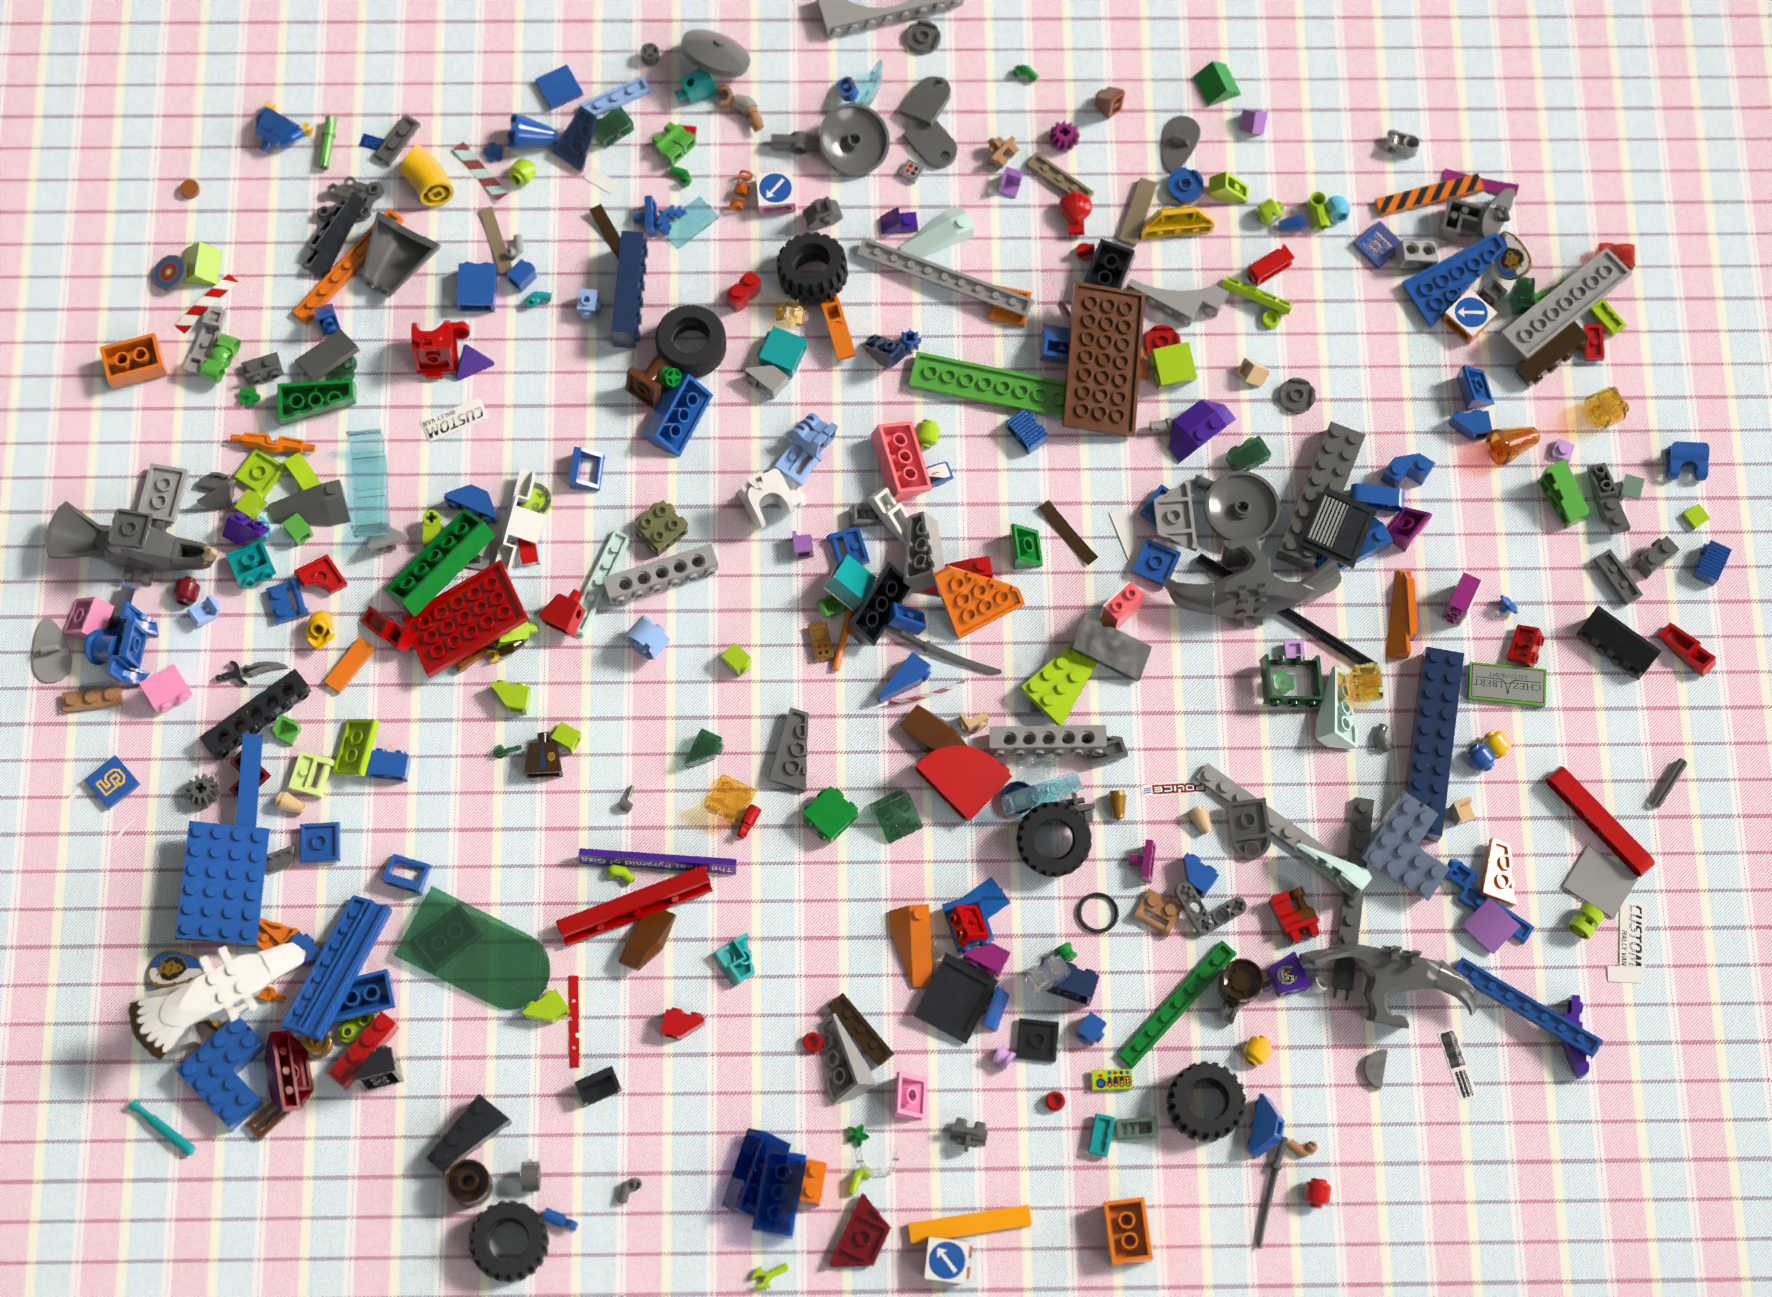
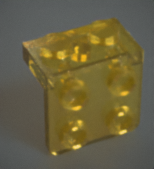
M722 775L711 796L707 795L705 798L704 807L709 813L718 814L730 823L735 822L740 825L756 794V790L727 775Z

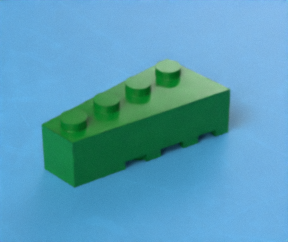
M353 379L277 383L278 420L282 426L357 404L356 384Z

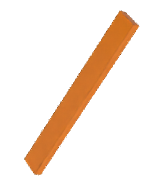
M391 209L384 213V215L395 220L400 225L404 222L403 218ZM373 226L291 312L294 317L307 326L316 316L314 308L326 305L363 266Z

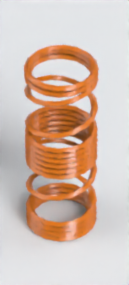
M740 170V178L751 182L746 179L751 180L753 178L752 172ZM741 173H747L751 175V177L745 176ZM738 178L734 193L740 197H746L750 187L745 183H739L738 180L740 178ZM734 197L731 199L729 206L735 211H742L745 200Z

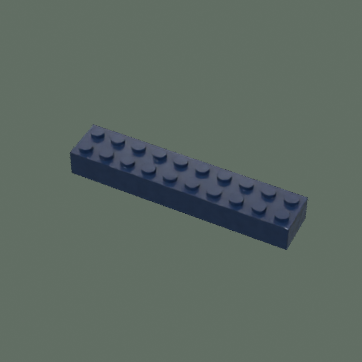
M1426 647L1421 656L1405 792L1439 814L1423 837V840L1438 842L1443 834L1464 653Z

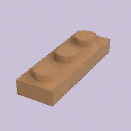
M117 685L63 692V712L71 713L123 706L122 687Z

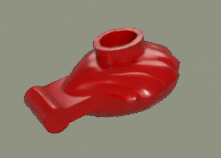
M1078 191L1067 193L1060 199L1058 205L1060 214L1068 221V236L1084 235V220L1091 214L1093 209L1091 199Z

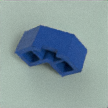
M1420 453L1394 457L1384 471L1380 481L1392 488H1398L1404 477L1407 476L1422 486L1433 469L1435 462Z

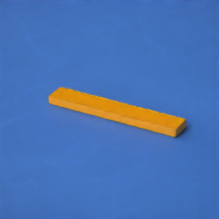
M1029 1205L908 1223L911 1244L927 1242L928 1236L956 1238L1032 1226Z

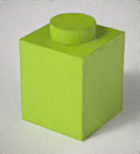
M247 488L235 505V508L239 512L245 513L249 518L256 520L267 502L263 499L264 495L256 489L251 491Z
M735 642L721 655L722 662L738 677L742 673L748 672L752 666L751 657Z
M560 722L558 726H554L550 734L552 742H556L557 746L573 754L582 740L581 732L563 722Z

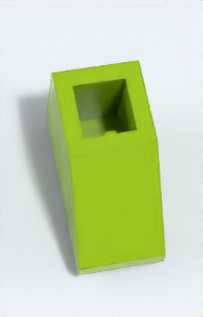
M505 680L491 681L492 690L508 712L528 713L531 689L527 684H508Z
M556 989L545 992L540 1000L528 1003L522 1011L526 1019L552 1024L571 1013Z

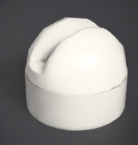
M1317 976L1312 980L1310 988L1314 993H1322L1328 988V984L1323 977Z

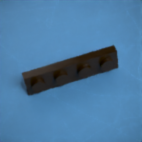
M844 993L828 1004V1008L833 1014L837 1015L842 1025L878 1068L894 1055L892 1050Z

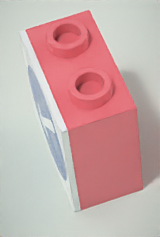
M1131 581L1127 582L1103 605L1100 618L1102 617L1111 627L1118 630L1141 608L1145 595Z

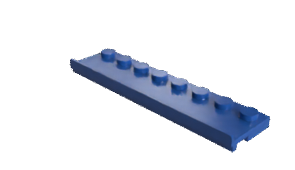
M352 895L281 1024L283 1030L314 1038L320 1042L323 1041L392 913V909L388 904L381 905L375 903L374 900Z

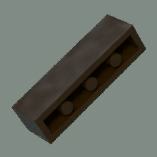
M1574 321L1528 360L1525 361L1523 359L1516 364L1514 371L1528 387L1533 383L1537 385L1544 379L1543 376L1545 374L1553 373L1558 368L1557 365L1561 362L1566 363L1573 357V353L1576 351L1581 352L1585 349L1589 336Z

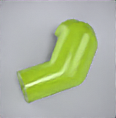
M613 864L606 871L609 878L621 876L628 885L636 880L625 866Z
M860 1167L851 1176L847 1192L856 1194L861 1179L868 1180L871 1171L865 1169V1167Z

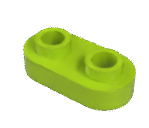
M368 1014L348 1020L338 1030L340 1040L345 1044L354 1043L375 1019L374 1015ZM367 1017L368 1022L365 1024L361 1023V1020ZM346 1030L352 1031L349 1036L345 1035Z

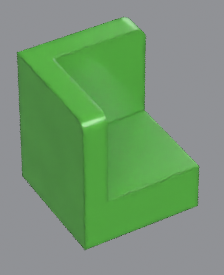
M298 513L282 523L285 531L298 547L314 536L311 528Z
M280 714L271 732L276 739L293 746L302 729L298 722Z

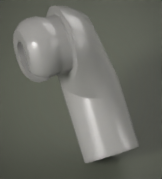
M521 234L513 236L514 246L505 251L509 259H516L524 251Z

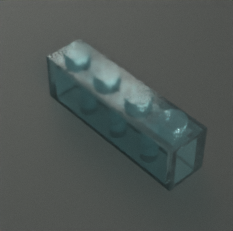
M1075 771L1008 793L1000 797L1007 816L1083 790L1078 772Z

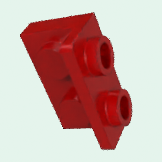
M1517 624L1506 657L1509 662L1526 664L1530 668L1537 664L1539 649L1544 644V636L1540 628Z
M975 905L955 906L949 916V922L953 927L960 946L966 947L969 940H987L989 932L978 907Z

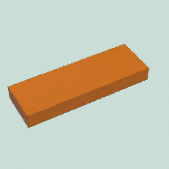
M359 637L325 679L324 683L341 694L376 648Z

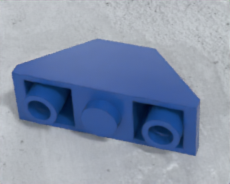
M470 484L445 493L444 499L448 507L455 510L457 508L461 510L466 509L473 515L480 517L485 523L491 524L492 522L496 525L498 524L497 514L488 491Z
M1259 1093V1097L1255 1102L1256 1113L1255 1118L1251 1122V1138L1247 1142L1248 1153L1257 1158L1282 1140L1285 1120L1271 1099L1262 1093Z

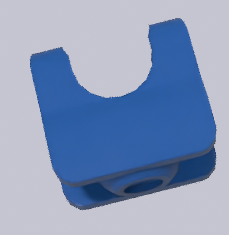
M1674 442L1672 446L1667 447L1665 450L1667 478L1669 480H1676L1680 475L1681 465L1687 464L1693 468L1697 481H1705L1708 477L1709 445L1704 442Z

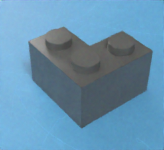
M1449 197L1437 238L1455 243L1460 228L1477 232L1485 207Z

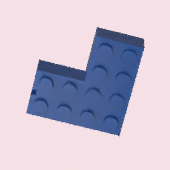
M240 1016L232 1022L229 1020L175 1069L232 1131L239 1127L263 1104L261 1099L237 1074L267 1047Z

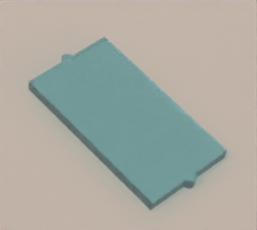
M700 196L683 208L686 210L685 216L677 219L676 215H674V218L670 219V223H667L672 225V229L669 230V235H665L666 240L670 241L677 250L719 219V216L711 209V205H708Z

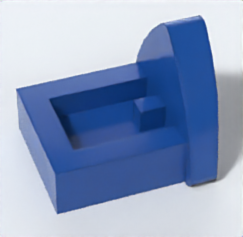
M1458 859L1449 860L1447 866L1450 869L1445 879L1447 881L1450 880L1465 891L1477 878V873Z

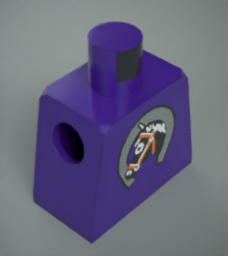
M1295 951L1268 968L1266 971L1268 979L1264 980L1262 990L1266 993L1274 989L1277 996L1281 997L1306 991L1311 987V983Z

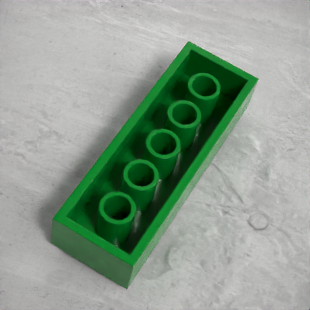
M463 509L384 590L397 605L415 617L490 543L495 534L483 520Z

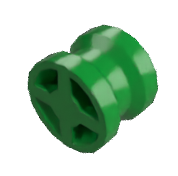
M663 367L658 372V380L662 385L674 387L681 382V372L677 368Z
M1070 942L1062 944L1053 951L1059 957V962L1066 964V962H1071L1078 957L1077 953L1072 950Z

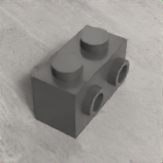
M1668 536L1662 540L1658 538L1651 544V549L1648 551L1644 549L1637 555L1639 559L1634 566L1646 579L1674 558L1680 550Z

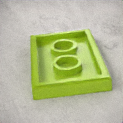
M347 719L332 774L336 776L365 777L380 721L376 719Z

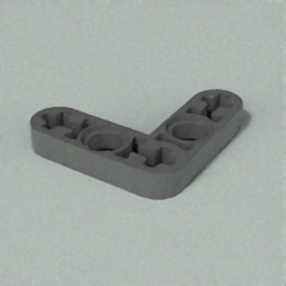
M1179 883L1174 889L1175 896L1196 932L1201 935L1214 931L1243 914L1246 910L1245 900L1241 897H1235L1207 912L1190 883ZM1181 886L1183 888L1187 887L1188 891L1186 892L1188 898L1193 896L1194 899L1185 903L1184 900L1188 898L1185 894H1180V891L1182 890ZM1234 901L1241 904L1239 910L1236 909L1229 912L1228 909L1235 905ZM1191 903L1198 905V913L1193 914L1190 912L1189 905ZM1218 910L1225 913L1223 921L1216 919L1215 915ZM1212 920L1213 923L1207 925L1206 929L1200 928L1202 922Z

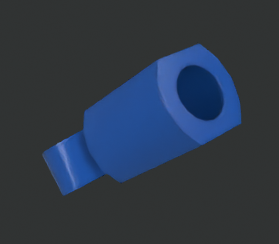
M546 1208L542 1216V1220L560 1228L563 1226L575 1232L579 1225L578 1222L566 1218V1215Z

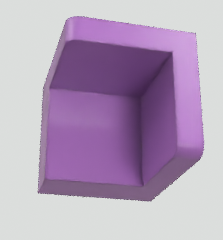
M1242 109L1239 130L1251 134H1263L1265 132L1268 112L1258 109Z
M1006 166L999 184L998 193L1016 198L1022 182L1023 172Z
M792 531L795 558L814 557L811 534L796 535V531Z

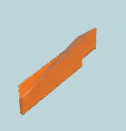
M1397 570L1394 575L1385 656L1387 658H1408L1411 653L1410 640H1414L1418 634L1414 577H1411V570Z

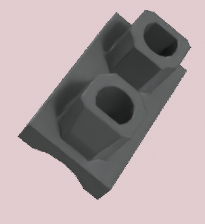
M1072 793V799L1065 800V804L1073 805L1072 807L1080 811L1088 823L1092 822L1093 811L1095 810L1094 803L1078 805L1085 803V798H1077L1076 793Z
M958 1117L955 1124H952L949 1139L956 1140L959 1145H964V1152H968L969 1147L985 1146L988 1135L985 1122L977 1121L974 1128L966 1127V1119Z

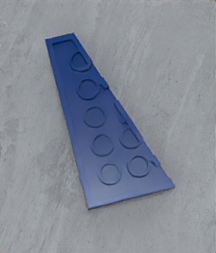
M1496 232L1402 281L1401 285L1429 328L1445 314L1501 255L1506 246Z

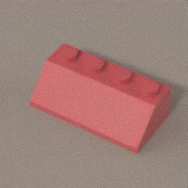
M912 421L877 425L870 435L885 485L895 501L909 500L930 491L932 485Z

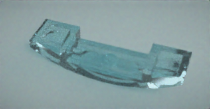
M879 59L870 72L871 85L858 104L869 107L876 98L882 82V60Z

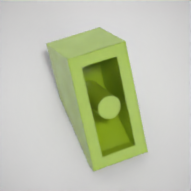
M1227 171L1209 177L1208 194L1219 201L1248 202L1249 186Z

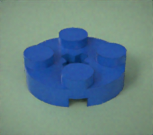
M1181 167L1170 174L1167 190L1170 196L1177 200L1179 204L1193 202L1202 194L1204 181L1198 171ZM1182 182L1185 184L1189 183L1190 185L1188 188H1183Z

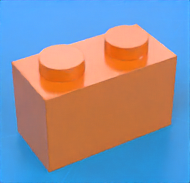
M807 1159L800 1203L820 1206L827 1162Z

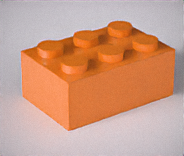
M155 333L99 347L107 381L112 389L167 375L160 342Z
M1144 1197L1103 1202L1102 1212L1110 1267L1151 1262L1153 1260Z

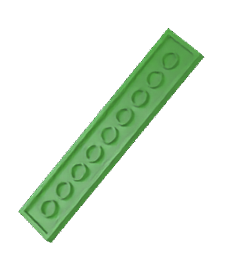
M916 352L909 388L1020 411L1025 409L1026 412L1062 419L1064 381Z

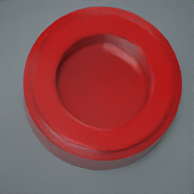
M811 1032L803 1038V1047L806 1051L817 1053L823 1048V1038L819 1034Z

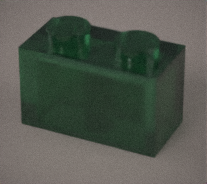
M620 106L617 109H612L603 118L597 119L593 135L602 147L606 149L633 132L634 124Z
M1259 435L1255 438H1248L1239 447L1236 445L1230 448L1225 460L1233 472H1249L1269 461L1271 452Z

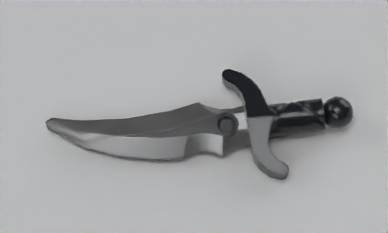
M230 661L229 663L235 667V670L222 673V675L218 674L215 679L221 682L222 680L237 678L241 684L248 685L247 681L242 679L243 676L253 677L270 670L288 669L289 667L279 662L265 661L256 662L252 665L245 664L239 668L235 661Z

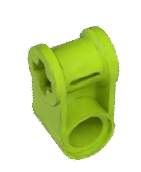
M432 509L427 510L423 515L422 540L424 548L442 531L440 515Z

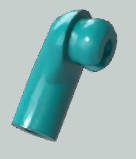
M534 291L526 298L525 303L528 307H535L541 301L551 302L552 293Z

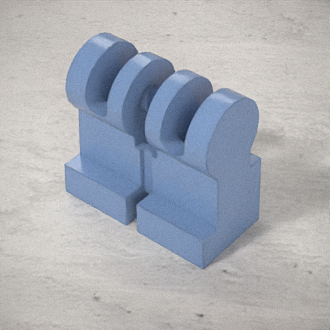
M810 413L789 432V438L794 444L801 445L803 451L815 458L824 450V447L826 448L835 439L838 426L834 423L829 425L820 420L816 414Z

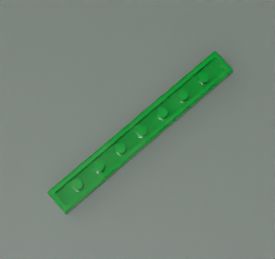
M1222 940L1117 1056L1133 1069L1237 953Z

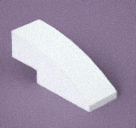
M887 487L881 488L868 497L867 500L889 530L906 545L909 515L903 505L895 501Z

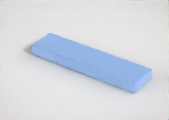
M641 76L578 104V107L583 106L599 117L650 94L651 89L644 77Z

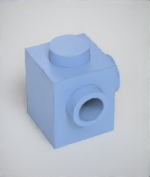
M579 288L578 316L584 319L597 318V311H601V300H599L598 290Z

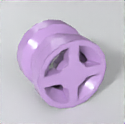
M1002 1045L993 1057L992 1062L1000 1064L1001 1068L1006 1070L1016 1054L1009 1052L1006 1046Z

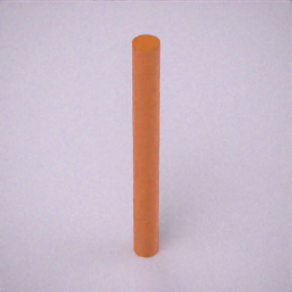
M848 607L832 665V670L839 671L849 634L848 624L854 614V611Z

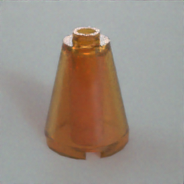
M1533 426L1502 428L1489 431L1486 437V445L1489 444L1491 450H1488V453L1497 465H1507L1538 444L1540 432Z

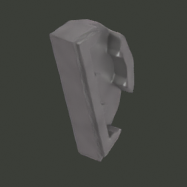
M211 472L209 475L200 478L196 486L200 489L213 491L231 480L223 473Z
M294 845L267 854L265 870L275 873L288 868L295 857Z
M1381 1049L1373 1052L1364 1064V1075L1367 1077V1080L1373 1087L1380 1090L1382 1089L1388 1050Z

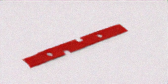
M573 975L569 976V1010L571 1012L569 1016H573V1020H569L570 1068H580L579 1037H576V1033H579V976Z

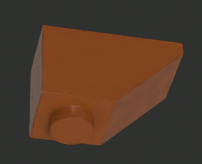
M1111 86L1104 90L1101 89L1095 95L1094 105L1109 120L1122 110L1125 91Z

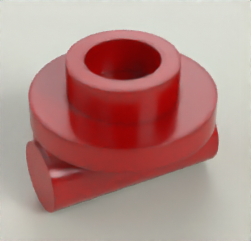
M1094 243L1079 244L1075 248L1076 256L1081 260L1091 259L1095 250Z

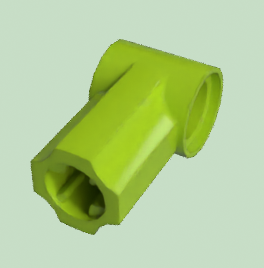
M1318 191L1311 194L1306 208L1310 212L1314 230L1321 231L1330 227V221L1325 207L1326 197L1322 192ZM1313 201H1318L1319 205L1314 204Z

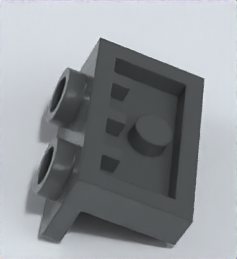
M277 352L241 363L248 385H256L267 379H276L284 374Z

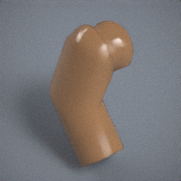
M1292 1138L1286 1146L1300 1157L1313 1155L1317 1150V1144L1314 1141L1299 1144Z

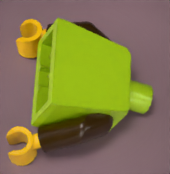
M526 622L496 639L494 644L495 649H498V651L489 650L487 652V655L495 654V657L489 659V661L496 663L499 660V656L505 657L524 647V644L529 639V635L538 634V624Z

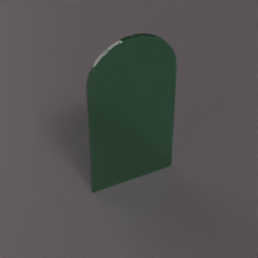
M431 886L424 901L421 903L418 912L394 953V956L501 1009H519L532 1001H536L544 990L547 989L550 979L551 967L549 957L544 947L534 937Z

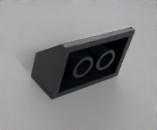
M387 1045L376 1047L375 1051H371L355 1075L356 1082L364 1091L404 1082L400 1058L392 1047Z

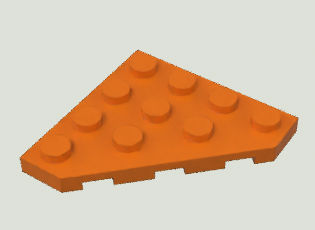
M947 566L932 574L958 639L1025 604L1020 589L1015 585L952 566Z

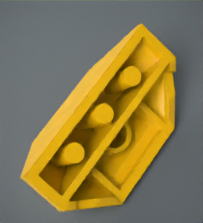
M1194 206L1164 207L1158 209L1142 227L1140 237L1141 239L1212 233L1215 222Z

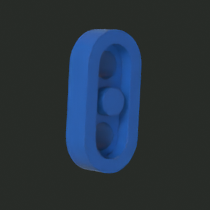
M850 76L844 77L836 83V88L843 101L852 102L857 98L859 91Z

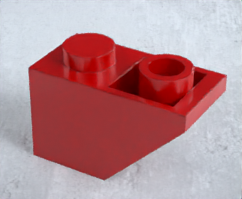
M672 1007L671 1010L666 1009L660 1033L664 1037L682 1040L705 1026L706 1020L700 1013L691 1012L687 1014L683 1013L682 1009Z

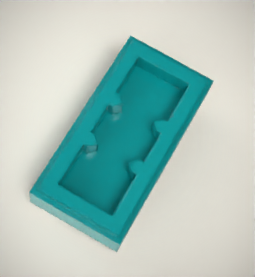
M1095 1113L1087 1154L1108 1157L1115 1117Z

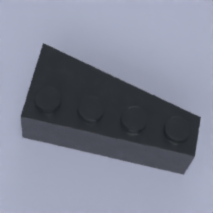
M478 1094L428 1154L426 1159L445 1174L454 1164L464 1160L469 1154L479 1149L481 1145L495 1137L505 1127L511 1125L512 1121Z

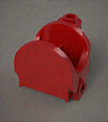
M444 320L437 329L422 331L418 322H412L411 351L417 375L426 374V380L442 379V373L456 372L458 370L457 339L468 338L470 326L464 321L451 322V320Z

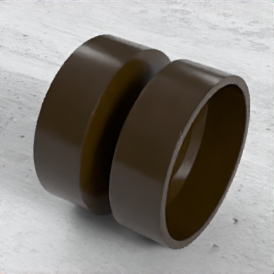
M1240 958L1228 963L1218 979V991L1222 999L1232 1006L1237 1005L1239 1007L1252 1003L1264 984L1262 970L1255 962L1249 959Z
M472 1159L461 1160L454 1164L448 1172L446 1179L447 1189L460 1205L477 1207L484 1204L490 1198L493 1191V1179L482 1163Z

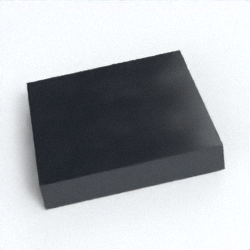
M1019 1018L1016 1059L1056 1063L1059 1022Z

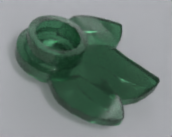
M352 356L327 373L325 380L354 379V370L357 368L356 358ZM346 363H351L350 366H345Z

